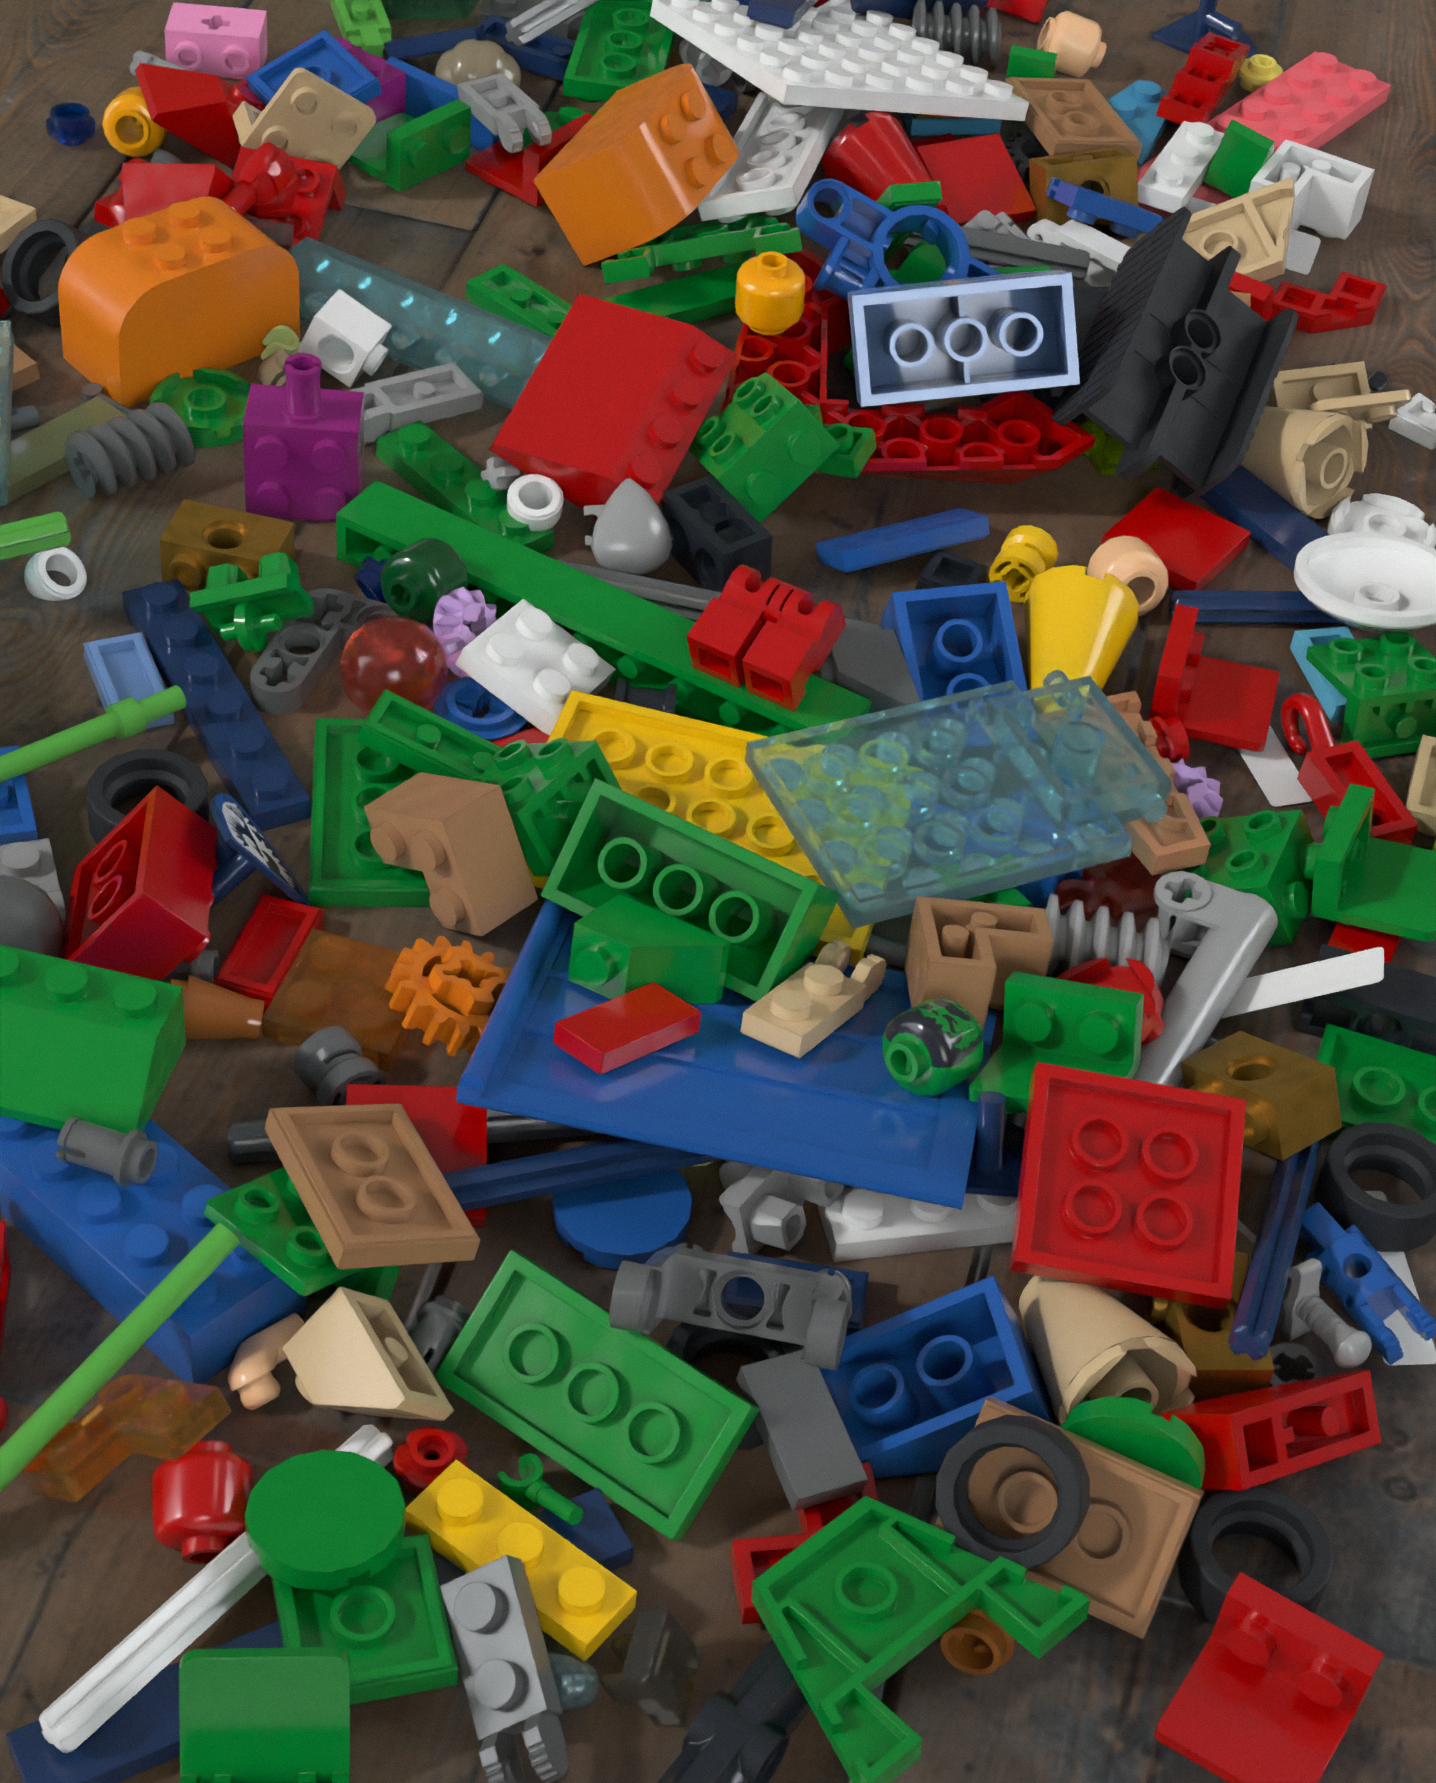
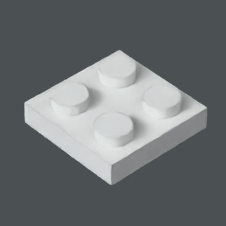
M525 599L518 602L465 646L455 663L467 675L549 736L572 690L596 695L608 684L616 670L599 657L591 647L582 644L553 622L545 612L535 608Z

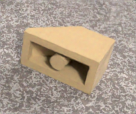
M339 1287L282 1347L297 1374L295 1383L298 1390L306 1400L318 1408H332L362 1416L444 1421L454 1411L390 1302L386 1299Z

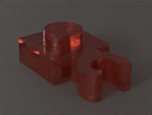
M1131 850L1084 867L1081 880L1070 879L1061 882L1056 887L1055 895H1058L1059 909L1071 906L1074 900L1083 901L1085 920L1090 921L1099 906L1108 907L1109 915L1118 923L1124 912L1134 913V917L1159 908L1154 899V888L1161 876L1159 874L1152 876Z

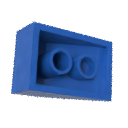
M1006 581L892 592L881 618V625L883 630L894 629L922 704L918 729L922 733H934L939 728L958 729L960 734V756L1036 748L1038 741L1030 731L1033 716Z
M994 1275L846 1336L838 1369L831 1370L818 1367L861 1463H871L874 1479L938 1472L948 1450L975 1427L985 1399L989 1396L1055 1424L1021 1322Z

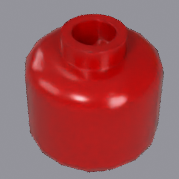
M220 1441L188 1442L173 1448L170 1452V1459L158 1465L151 1479L152 1521L155 1538L164 1547L182 1552V1560L186 1563L209 1564L246 1531L245 1512L250 1492L255 1487L254 1472L249 1462L244 1457L234 1454L230 1444Z

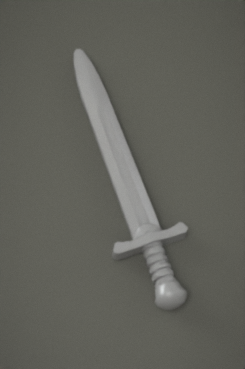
M1237 1218L1235 1253H1248L1250 1262L1257 1236ZM1312 1258L1292 1267L1289 1271L1281 1303L1285 1310V1321L1280 1332L1285 1341L1289 1342L1312 1330L1328 1345L1329 1350L1334 1356V1362L1338 1366L1347 1369L1361 1365L1370 1354L1371 1339L1366 1332L1358 1331L1348 1326L1319 1298L1321 1262Z

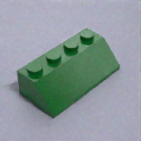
M595 778L540 896L584 917L616 895L621 894L731 942L724 986L757 1002L796 973L812 955L841 893Z
M0 944V1116L62 1130L65 1122L70 1117L77 1116L87 1122L126 1134L133 1129L143 1131L186 1045L183 987Z

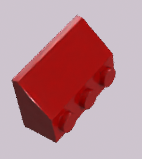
M156 786L75 866L64 926V944L59 958L152 980L164 979L182 961L187 964L194 961L206 947L211 935L210 930H208L210 907L214 901V894L211 893L213 873L218 864V860L215 858L218 829L159 786Z

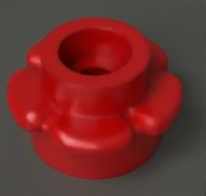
M1160 716L1149 718L1147 721H1151L1158 736L1155 746L1160 756L1169 758L1171 763H1177L1182 757L1184 762H1186L1189 758L1190 747L1187 733L1181 721L1175 716L1164 719Z
M433 1426L421 1427L411 1431L406 1437V1443L396 1448L393 1458L394 1468L397 1474L401 1475L405 1488L411 1494L419 1496L455 1460H458L468 1468V1462L464 1459L468 1454V1448L464 1440L455 1432H445ZM427 1455H436L439 1459L427 1460L425 1457Z

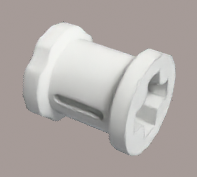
M686 39L680 43L679 55L682 61L692 64L701 82L718 87L730 78L731 69Z

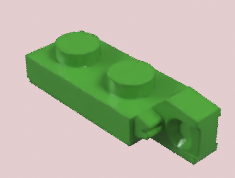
M330 0V6L342 38L349 40L351 44L373 56L383 58V50H386L385 42L392 40V27L381 0Z

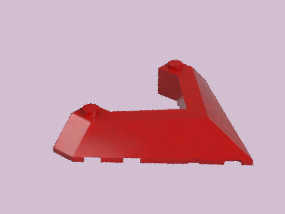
M804 247L803 251L783 254L796 262L804 271V308L799 321L782 333L775 335L757 333L743 323L734 352L737 354V357L730 369L726 386V397L720 411L721 413L733 401L734 393L746 380L758 377L763 373H768L798 398L802 404L819 405L823 424L844 423L851 427L874 429L877 448L858 475L869 477L1013 484L1061 467L1095 446L1096 440L1095 436L1072 421L1059 426L1052 419L1054 410L1024 390L1004 392L980 407L958 406L957 415L924 413L925 404L913 403L881 405V410L848 409V400L827 399V356L849 345L852 341L849 305L847 301L826 289L818 292L812 288L825 261ZM814 471L812 474H826V473Z

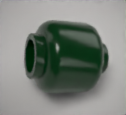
M422 538L389 557L382 568L380 584L387 604L400 618L411 623L424 624L433 620L435 608L441 597L448 595L452 590L462 587L467 590L468 576L466 566L460 555L449 544L436 538Z

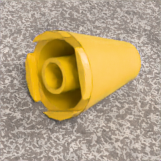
M1069 565L1048 569L1036 575L1032 580L1030 589L1024 598L1028 696L1032 716L1034 710L1099 697L1138 623L1139 603L1132 589L1116 576L1105 572L1104 580L1085 575L1087 568L1085 566Z

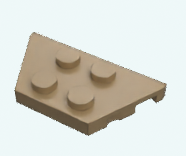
M1292 177L1192 214L1182 240L1208 261L1226 247L1232 246L1241 254L1235 271L1260 282L1284 274L1295 201V188ZM1147 233L1138 234L1137 239L1127 238L1119 242L1131 248Z

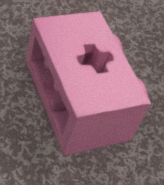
M173 2L164 30L166 61L193 72L233 79H245V77L265 65L268 54L267 10Z

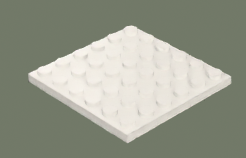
M653 0L651 17L782 104L1025 121L1029 102L1012 93L1014 88L1012 85L988 79V71L963 64L964 58L962 56L939 50L940 44L937 41L915 36L916 29L907 25L893 23V16L882 11L868 10L866 16H859L854 11L842 7H829L828 13L817 12L818 10L815 7H811L792 28L785 29L749 19L746 16L748 6L739 5L740 3L737 0H712V2H701L699 0Z

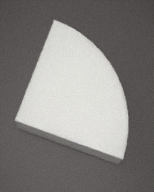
M1417 393L1411 398V402L1396 410L1397 417L1390 420L1388 428L1433 450L1436 447V406L1430 399L1421 393Z

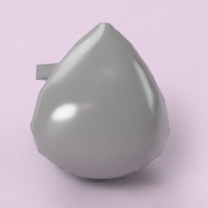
M630 478L625 479L612 493L605 505L584 506V516L595 515L598 517L594 525L593 535H585V545H591L596 563L604 569L642 576L657 570L669 559L673 547L669 524L656 502L634 480Z

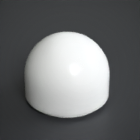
M540 474L522 476L516 479L508 489L507 511L515 520L528 524L530 531L548 530L561 517L564 500L562 489L554 480Z
M61 547L34 554L25 567L24 582L28 592L33 596L43 600L61 601L78 596L86 586L87 575L79 557L68 548ZM54 570L64 573L69 577L71 585L61 586L56 584L48 576L47 571Z

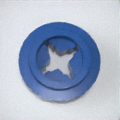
M463 677L448 683L437 693L434 699V714L490 742L519 733L520 730L528 728V720L471 677ZM485 705L489 706L488 713L484 718H474L479 714V711H483Z

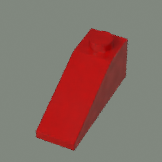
M1370 1370L1350 1371L1210 1398L1161 1413V1417L1169 1422L1172 1414L1185 1422L1202 1443L1207 1467L1201 1489L1243 1491L1381 1443Z

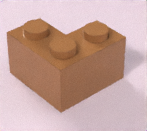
M420 772L364 806L372 829L370 839L374 849L382 857L385 864L423 871L431 894L429 898L430 907L436 918L440 921L442 928L484 936L538 900L500 785Z
M916 896L903 962L911 1007L926 1000L946 998L958 1002L975 1017L983 1035L988 1007L1004 1010L1005 981L1013 971L1046 977L1054 941L1045 909Z

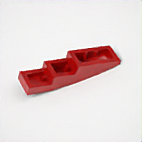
M1210 32L1207 33L1191 47L1186 65L1177 71L1171 90L1161 98L1156 116L1178 124H1182L1184 121L1206 123L1235 80L1248 56L1251 46Z

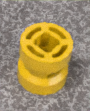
M1032 525L1019 526L1012 529L1005 538L1000 553L996 556L990 567V583L1006 581L1009 600L1016 603H1024L1025 595L1036 575L1054 567L1058 557L1056 542L1049 533Z

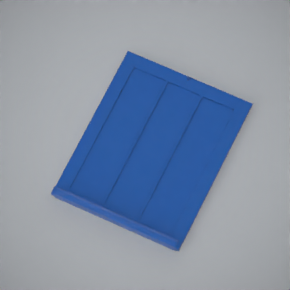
M545 899L457 1086L456 1101L458 1103L962 1210L977 1128L978 1102L969 1100V1086L989 1060L997 1009L988 1007L982 1035L983 1059L978 1070L965 1081L934 1096H920L905 1089L893 1079L886 1067L882 1054V1037L887 1024L900 1013L912 1008L905 972L886 969L882 984L864 1002L863 1008L800 1059L742 1034L740 1030L743 1012L756 1003V1001L724 986L722 999L714 1004H690L702 1012L698 1033L600 1075L553 1043L556 1022L611 999L568 980L574 923L583 916ZM810 956L798 970L809 962L815 963L817 957ZM847 965L846 970L843 972L844 976L850 978L856 967Z

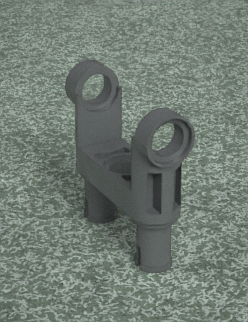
M681 1243L674 1247H666L659 1250L644 1264L622 1261L619 1267L611 1298L609 1319L611 1328L651 1334L663 1319L804 1345L799 1363L831 1370H837L839 1367L847 1325L852 1315V1287L848 1278L837 1270L832 1277L828 1275L829 1269L813 1272L705 1252L696 1244L693 1245L692 1249L687 1248L688 1243ZM735 1277H748L755 1280L761 1286L764 1293V1305L761 1311L751 1316H742L733 1312L728 1307L724 1297V1289L727 1282Z

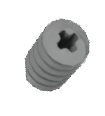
M1049 895L1046 916L1054 942L1046 975L1052 976L1062 960L1067 961L1069 970L1076 965L1099 958H1107L1111 967H1129L1125 958H1130L1145 964L1150 969L1159 989L1161 988L1171 950L1175 925L1167 937L1163 939L1161 938L1159 919L1150 917L1141 932L1137 933L1134 913L1124 912L1116 926L1112 927L1109 910L1106 906H1099L1091 920L1086 921L1083 901L1074 900L1066 914L1061 915L1058 895Z

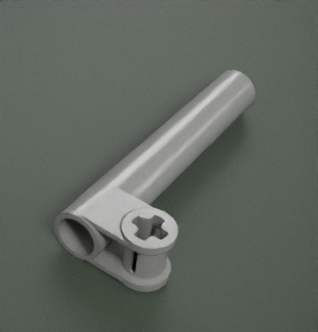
M1185 871L1168 873L1156 882L1154 899L1159 909L1158 915L1155 918L1159 919L1161 938L1163 939L1167 937L1169 930L1175 925L1170 955L1181 956L1190 959L1163 1004L1161 1017L1165 1024L1164 1030L1156 1040L1141 1045L1140 1068L1132 1078L1178 1087L1183 1080L1181 1062L1202 1050L1278 926L1277 914L1265 899L1255 894L1240 892L1205 880L1194 873ZM1187 891L1191 892V898L1186 899Z

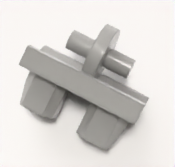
M726 1160L719 1169L720 1180L725 1188V1191L719 1197V1201L735 1228L736 1238L732 1243L733 1252L755 1255L765 1244L790 1251L802 1238L807 1224L802 1203L807 1200L820 1206L830 1207L843 1193L844 1185Z

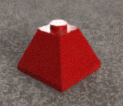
M140 63L135 69V73L151 120L231 169L236 163L240 147H242L232 115L243 101L259 109L258 104L260 101L258 97L245 85L236 83L233 86L217 75Z

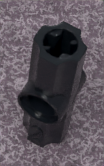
M773 1639L765 1645L762 1652L751 1666L749 1665L746 1672L729 1693L719 1690L704 1704L685 1736L681 1754L657 1783H768L786 1754L791 1734L811 1710Z

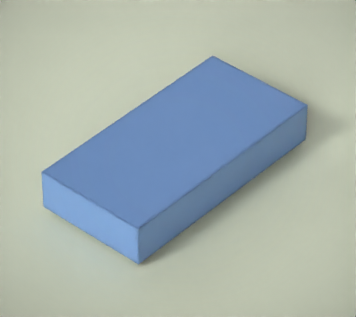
M142 632L83 643L84 659L104 710H106L108 705L128 697H133L138 701L166 689ZM174 713L147 723L146 729L174 724Z

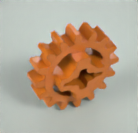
M438 936L432 946L424 939L419 938L415 941L412 949L406 947L402 949L391 971V975L385 985V989L393 993L388 1005L392 1010L407 1013L401 1024L405 1029L417 1028L425 1032L422 1041L425 1045H432L438 1040L445 1043L449 1056L455 1057L457 1052L463 1049H467L471 1056L512 968H501L492 964L495 954L490 951L482 956L474 954L471 943L463 940L460 946H451L444 936Z

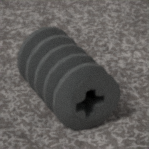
M918 0L916 2L911 27L916 29L915 36L937 41L940 44L939 50L948 51L949 48H952L953 53L964 57L967 50L971 51L974 65H978L984 53H988L991 67H996L1003 29V19L1001 22L998 21L996 8L990 7L982 20L977 5H972L966 17H963L959 3H954L949 14L945 15L942 1H936L930 13H927L925 0Z
M162 402L152 403L147 406L146 410H133L126 417L116 416L110 419L107 425L102 423L94 424L88 428L87 432L75 431L68 435L65 443V457L69 471L79 490L88 499L94 498L95 484L104 495L109 497L117 492L116 479L123 487L130 489L136 486V472L143 480L148 482L156 478V466L162 473L167 475L175 471L176 460L184 467L191 466L195 461L194 445L186 424L174 409Z

